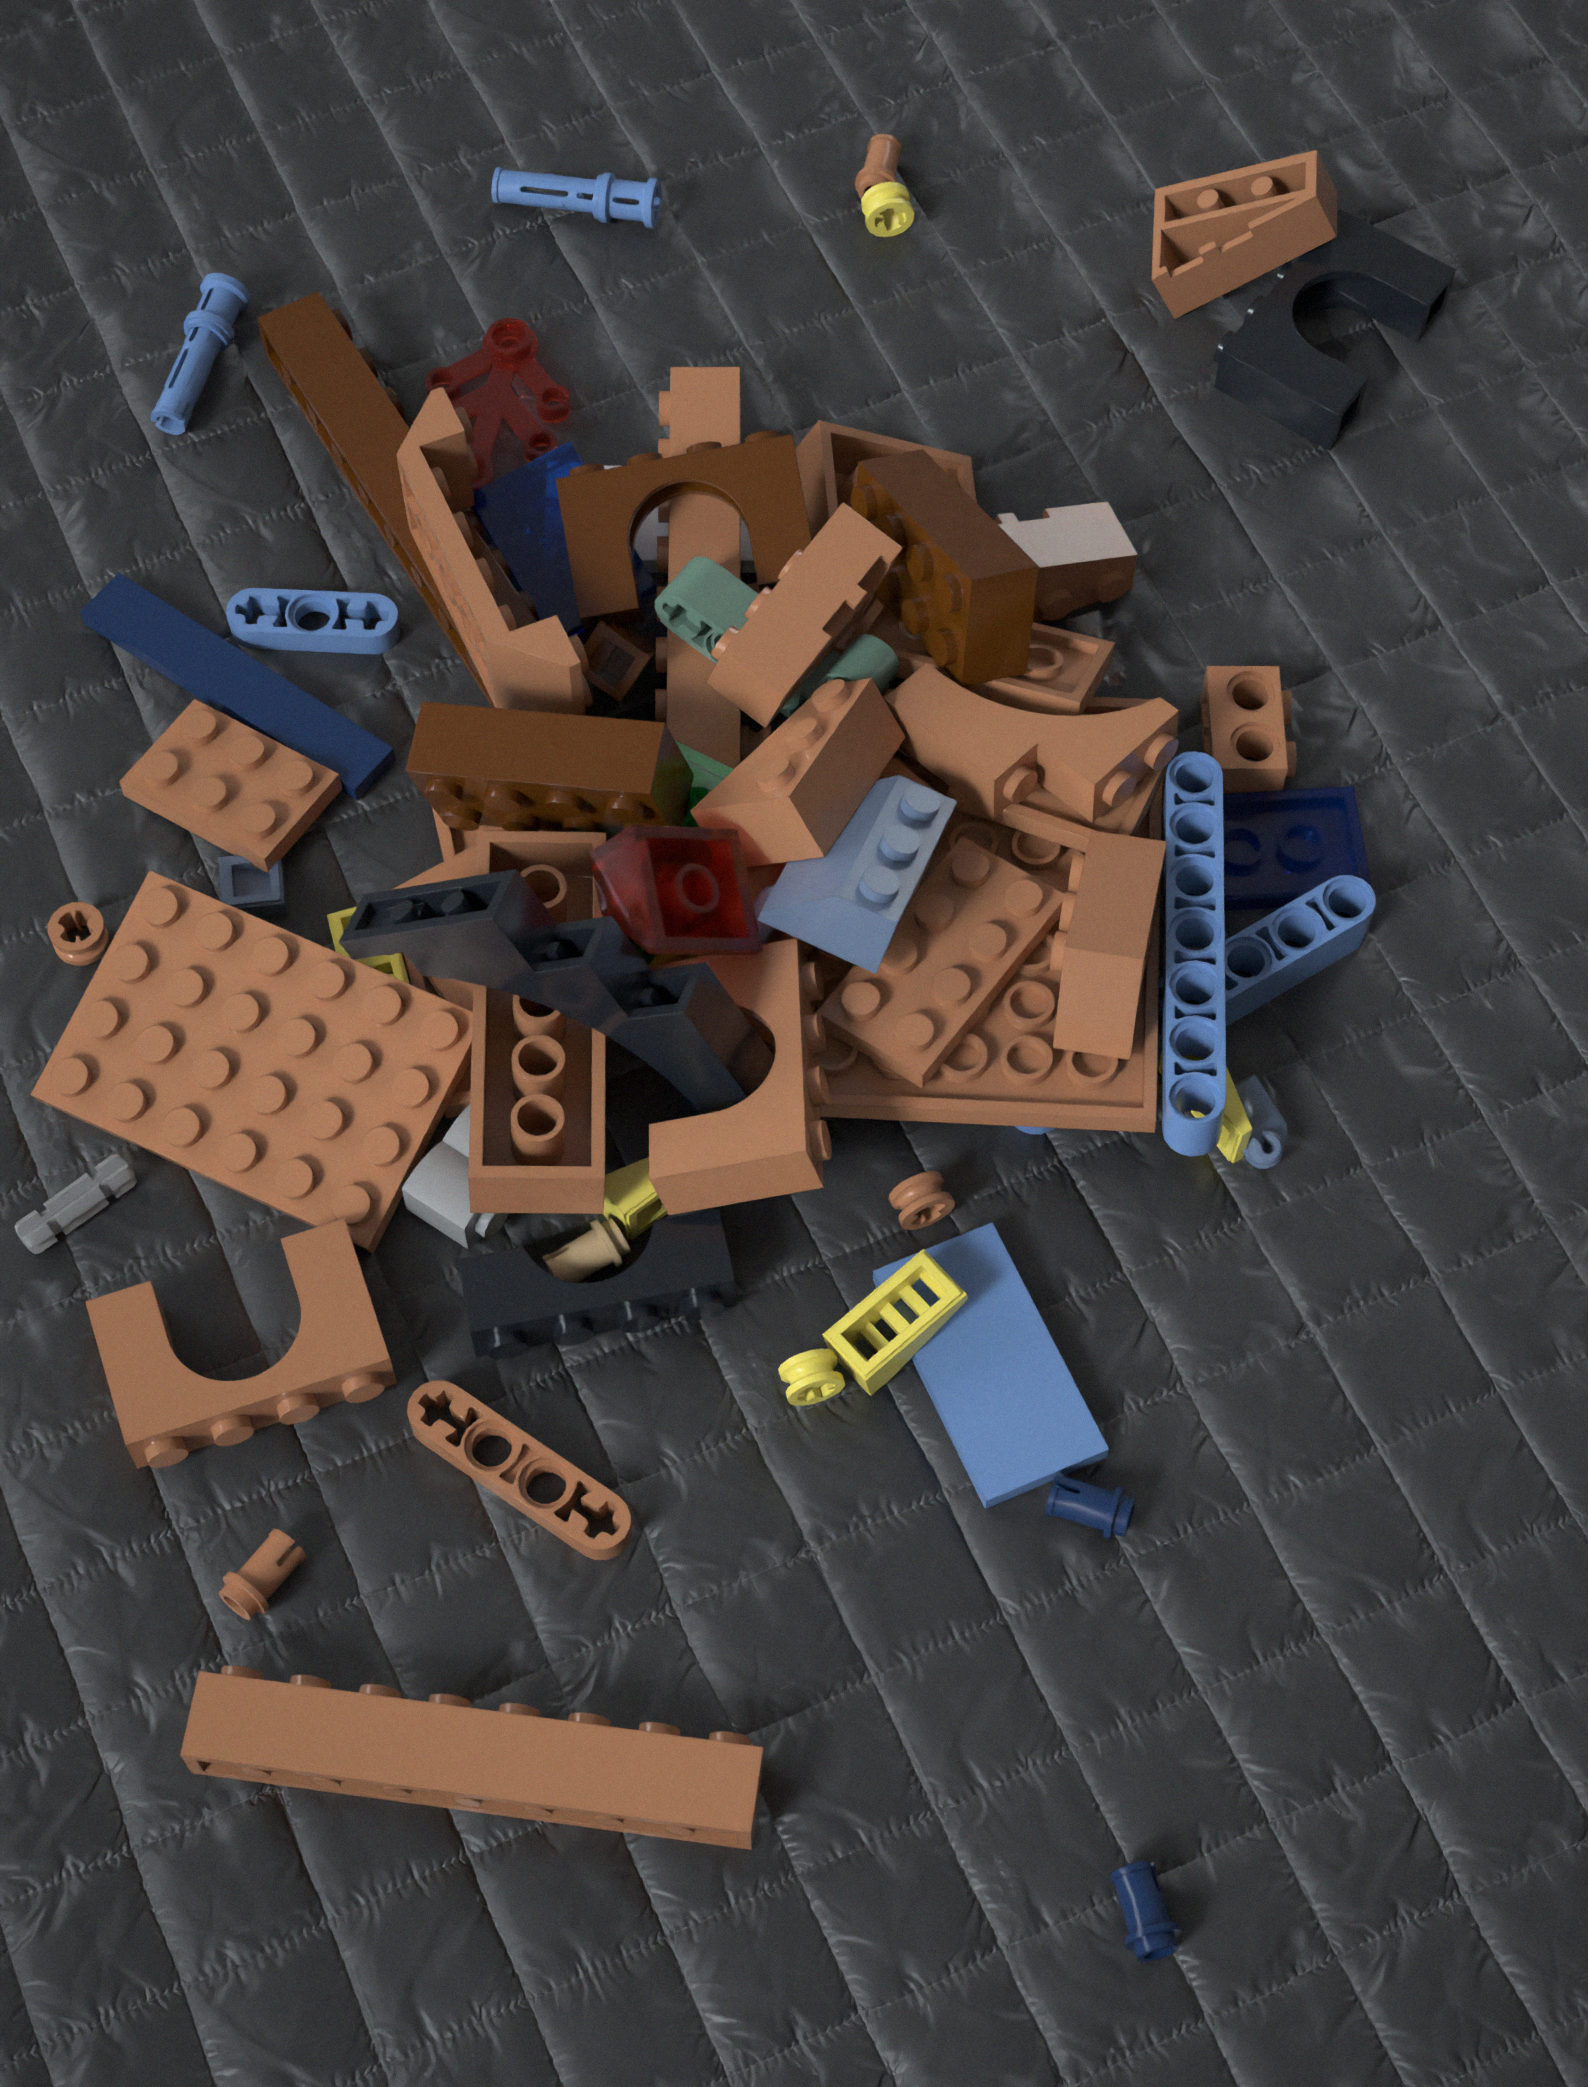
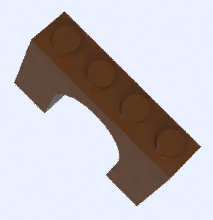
M775 430L760 431L748 435L745 438V443L722 447L720 442H702L686 449L687 454L663 458L661 453H643L627 460L628 465L604 469V466L601 464H585L569 470V476L556 478L579 619L587 632L593 631L600 621L605 622L609 626H611L613 621L619 622L622 625L645 621L634 560L635 540L642 523L656 507L669 499L682 495L700 494L714 497L728 504L740 515L748 528L759 591L761 592L766 586L773 590L780 581L778 576L789 559L798 549L804 551L812 541L793 435L781 436L780 432Z

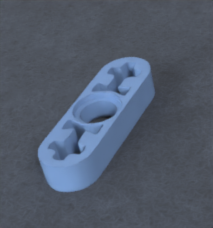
M248 588L236 593L229 600L226 608L232 637L238 644L251 649L380 654L393 648L401 635V626L395 603L390 598L377 593ZM310 612H322L330 617L326 626L318 630L309 631L298 626L299 620ZM253 613H264V615L259 616L257 619V624L246 623V621L252 619ZM282 613H285L286 627H280L279 624L283 623ZM341 615H348V619H345L347 628L345 630H342ZM370 618H380L381 621L377 622L375 629L367 630L364 628L369 625Z

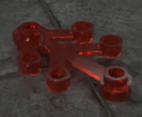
M503 318L495 321L490 325L482 340L481 350L448 367L434 368L425 377L427 397L431 390L436 389V386L448 384L450 386L444 390L453 408L462 406L469 420L477 416L473 430L474 441L469 444L479 470V478L472 480V482H477L472 484L475 505L484 502L491 495L495 487L493 465L490 460L502 418L505 419L522 440L525 460L529 465L536 468H546L547 465H553L559 456L556 435L552 431L542 428L511 390L515 373L536 395L537 414L543 421L559 423L567 419L571 412L568 390L562 385L555 384L535 360L539 351L535 333L525 322L516 318ZM491 371L487 384L460 397V385ZM550 401L561 402L559 405L556 406L546 405V403ZM416 415L412 420L411 427L418 415ZM540 445L549 447L543 451L533 450L534 447Z

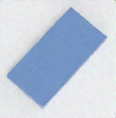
M993 1222L925 1249L937 1264L963 1289L968 1296V1300L911 1359L984 1508L987 1509L1053 1481L1057 1473L1067 1475L1107 1458L1109 1448ZM918 1253L874 1270L873 1282L876 1288ZM921 1279L912 1286L930 1307L939 1300ZM901 1298L893 1305L909 1324L918 1318Z

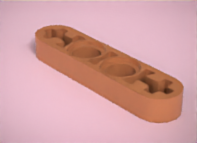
M433 1380L422 1384L413 1392L408 1401L407 1415L414 1436L423 1445L584 1556L594 1560H608L617 1557L628 1547L632 1538L631 1514L627 1504L617 1494L457 1385L445 1380ZM446 1403H450L452 1419L455 1423L466 1429L458 1447L454 1446L459 1442L457 1430L443 1420H437L432 1426H428L429 1421L425 1409L429 1405L440 1409ZM472 1419H476V1421L472 1425H470ZM488 1436L505 1438L512 1446L508 1459L494 1467L484 1466L473 1457L477 1443ZM544 1472L557 1474L566 1483V1489L562 1497L550 1504H540L533 1501L527 1493L530 1481L535 1476ZM580 1492L586 1494L581 1498L582 1509L599 1520L604 1518L607 1513L613 1514L615 1534L611 1536L606 1532H601L595 1539L589 1537L590 1529L587 1519L573 1510ZM570 1513L569 1520L567 1522L563 1521L562 1519Z

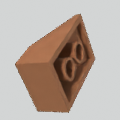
M819 420L795 448L811 539H814L843 502L852 508L851 492L857 486L858 461L923 449L977 503L971 457Z

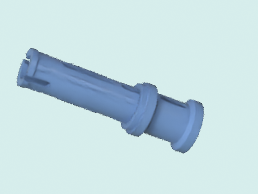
M497 167L492 179V200L494 203L503 202L546 209L593 213L594 218L599 220L600 223L609 224L612 218L643 222L646 228L655 229L661 210L662 185L659 178L650 177L647 182L616 179L615 174L610 172L599 174L596 179L550 173L505 170L504 168ZM528 187L567 191L568 195L529 191ZM584 193L593 194V198L584 197ZM620 198L636 199L639 203L624 202Z
M210 273L203 278L200 285L202 297L195 311H191L186 316L184 321L186 338L183 347L171 369L163 392L150 415L151 421L156 422L155 426L166 433L180 435L186 431L191 413L205 386L212 365L219 352L224 351L232 344L234 339L232 327L238 313L243 312L250 303L251 295L248 289L237 279L223 273Z

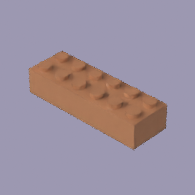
M477 831L476 876L517 869L558 924L606 917L605 832ZM473 984L468 1172L470 1213L604 1214L605 1035L550 1007L521 996Z

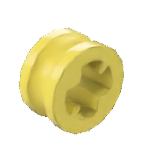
M879 183L867 190L861 199V208L865 215L866 227L875 236L891 237L898 235L908 229L914 221V209L910 203L909 192L900 183Z
M823 1348L809 1350L787 1359L780 1365L778 1371L781 1381L790 1383V1386L785 1391L789 1404L794 1406L815 1404L829 1399L842 1391L845 1387L843 1375L833 1371L838 1363L835 1351Z

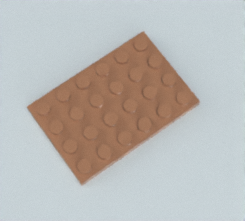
M149 870L37 1081L31 1096L48 1106L316 1228L345 1218L353 1245L374 1254L403 1196L402 1187L421 1161L471 1061L473 1012Z

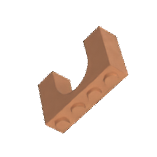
M793 938L650 966L653 970L706 962L766 1046L776 1052L772 1068L764 1082L754 1093L740 1103L713 1113L649 1124V1180L668 1215L823 1188L822 1161L831 1159L832 1147L825 1120H820V1106L829 1104V1090L824 1069L821 1065L818 1066L817 1053L826 1051L827 1047L822 1018L819 1013H815V1001L824 998L823 980L818 963L816 961L807 962L798 939Z
M345 1218L280 1239L300 1301V1326L293 1345L284 1357L270 1369L251 1378L237 1381H219L200 1376L188 1369L176 1356L165 1314L151 1280L85 1301L124 1442L138 1469L148 1465L153 1468H163L177 1464L188 1456V1452L214 1443L218 1446H230L241 1443L254 1434V1430L278 1422L291 1425L307 1421L316 1416L320 1408L344 1400L349 1403L365 1402L380 1395L385 1387L397 1383Z

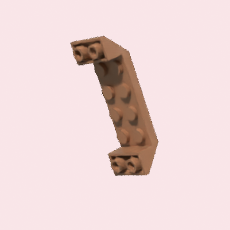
M443 386L431 390L396 454L410 532L495 708L586 716L585 707L592 705L593 701L589 686L582 673L589 670V662L577 635L568 637L557 615L518 629L508 605L504 604L498 607L492 596L493 593H496V586L485 558L482 557L475 560L469 549L474 546L463 513L460 511L452 514L475 505L472 480L479 478V470L472 450L467 444L474 441V433L465 409L462 406L453 408Z

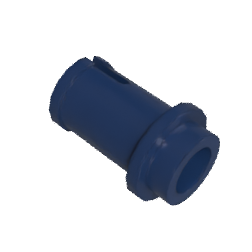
M1061 1473L1056 1474L1053 1483L1055 1486H1051L1045 1515L1060 1517L1102 1530L1103 1538L1108 1540L1111 1539L1113 1534L1126 1537L1133 1517L1136 1498L1125 1495V1487L1117 1486L1115 1491H1111L1065 1477Z
M1150 1861L1128 1864L1115 1870L1110 1875L1111 1882L1115 1885L1129 1935L1124 1938V1944L1126 1949L1134 1950L1136 1959L1139 1962L1159 1960L1177 1952L1179 1946L1176 1938L1182 1932L1180 1925L1170 1920L1156 1875V1865L1154 1862L1150 1863Z

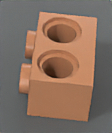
M1207 666L1200 695L1203 753L1215 758L1221 765L1223 773V801H1280L1285 778H1294L1297 763L1295 741H1286L1284 726H1290L1292 719V695L1290 690H1281L1280 667ZM1240 706L1250 707L1254 710H1247ZM1243 757H1252L1259 761L1253 762L1246 760Z

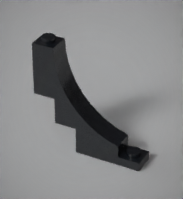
M517 869L364 894L339 940L341 946L353 960L403 952L422 976L453 979L487 986L521 996L574 1018L613 1039L643 1059L668 1079L690 1100L701 1114L721 1111L745 1100L764 1082L775 1059L774 1055L706 962L652 970L612 916L558 924Z

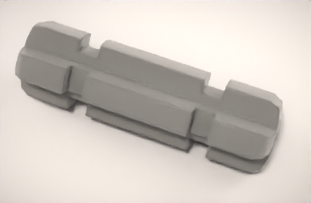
M118 1154L110 1155L94 1167L97 1171L95 1175L90 1177L85 1173L44 1202L43 1205L46 1210L40 1214L33 1210L19 1220L15 1225V1230L27 1249L33 1254L42 1253L58 1241L55 1237L57 1233L62 1231L67 1235L109 1205L106 1198L113 1194L115 1198H118L134 1187L137 1182L135 1174Z

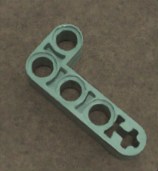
M698 556L693 557L656 598L654 607L657 616L670 631L717 664L718 660L710 655L713 648L730 626L734 625L741 630L748 621L744 615L758 596V593L718 563L709 558ZM868 634L858 635L841 655L832 650L780 712L789 718L812 696L816 689L836 679L849 682L872 678L883 697L898 674L900 668L898 657L886 642L876 636Z

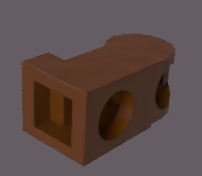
M600 621L583 646L588 658L589 670L582 673L586 680L621 702L631 691L655 655L656 648L643 637L619 622L613 621L611 626H609L605 622Z

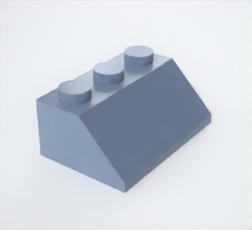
M901 775L876 780L825 857L787 862L760 912L758 921L876 974L936 853L957 801Z

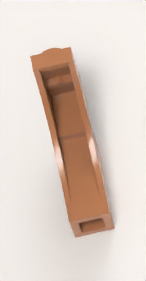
M925 663L884 698L905 735V739L899 748L992 818H995L1011 803L1018 804L1022 802L1032 792L1037 782L1093 823L1109 807L1117 808L1121 806L1132 794L1136 783L1152 769L1159 771L1164 768L1173 758L1178 748L1176 736L1179 710L1161 697L1135 707L1097 715L1067 716L1042 714L1016 709L983 698L961 687L931 665Z

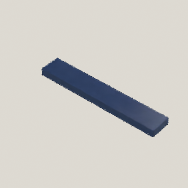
M120 572L80 611L85 625L219 712L338 773L343 788L341 791L356 801L396 760L393 747Z

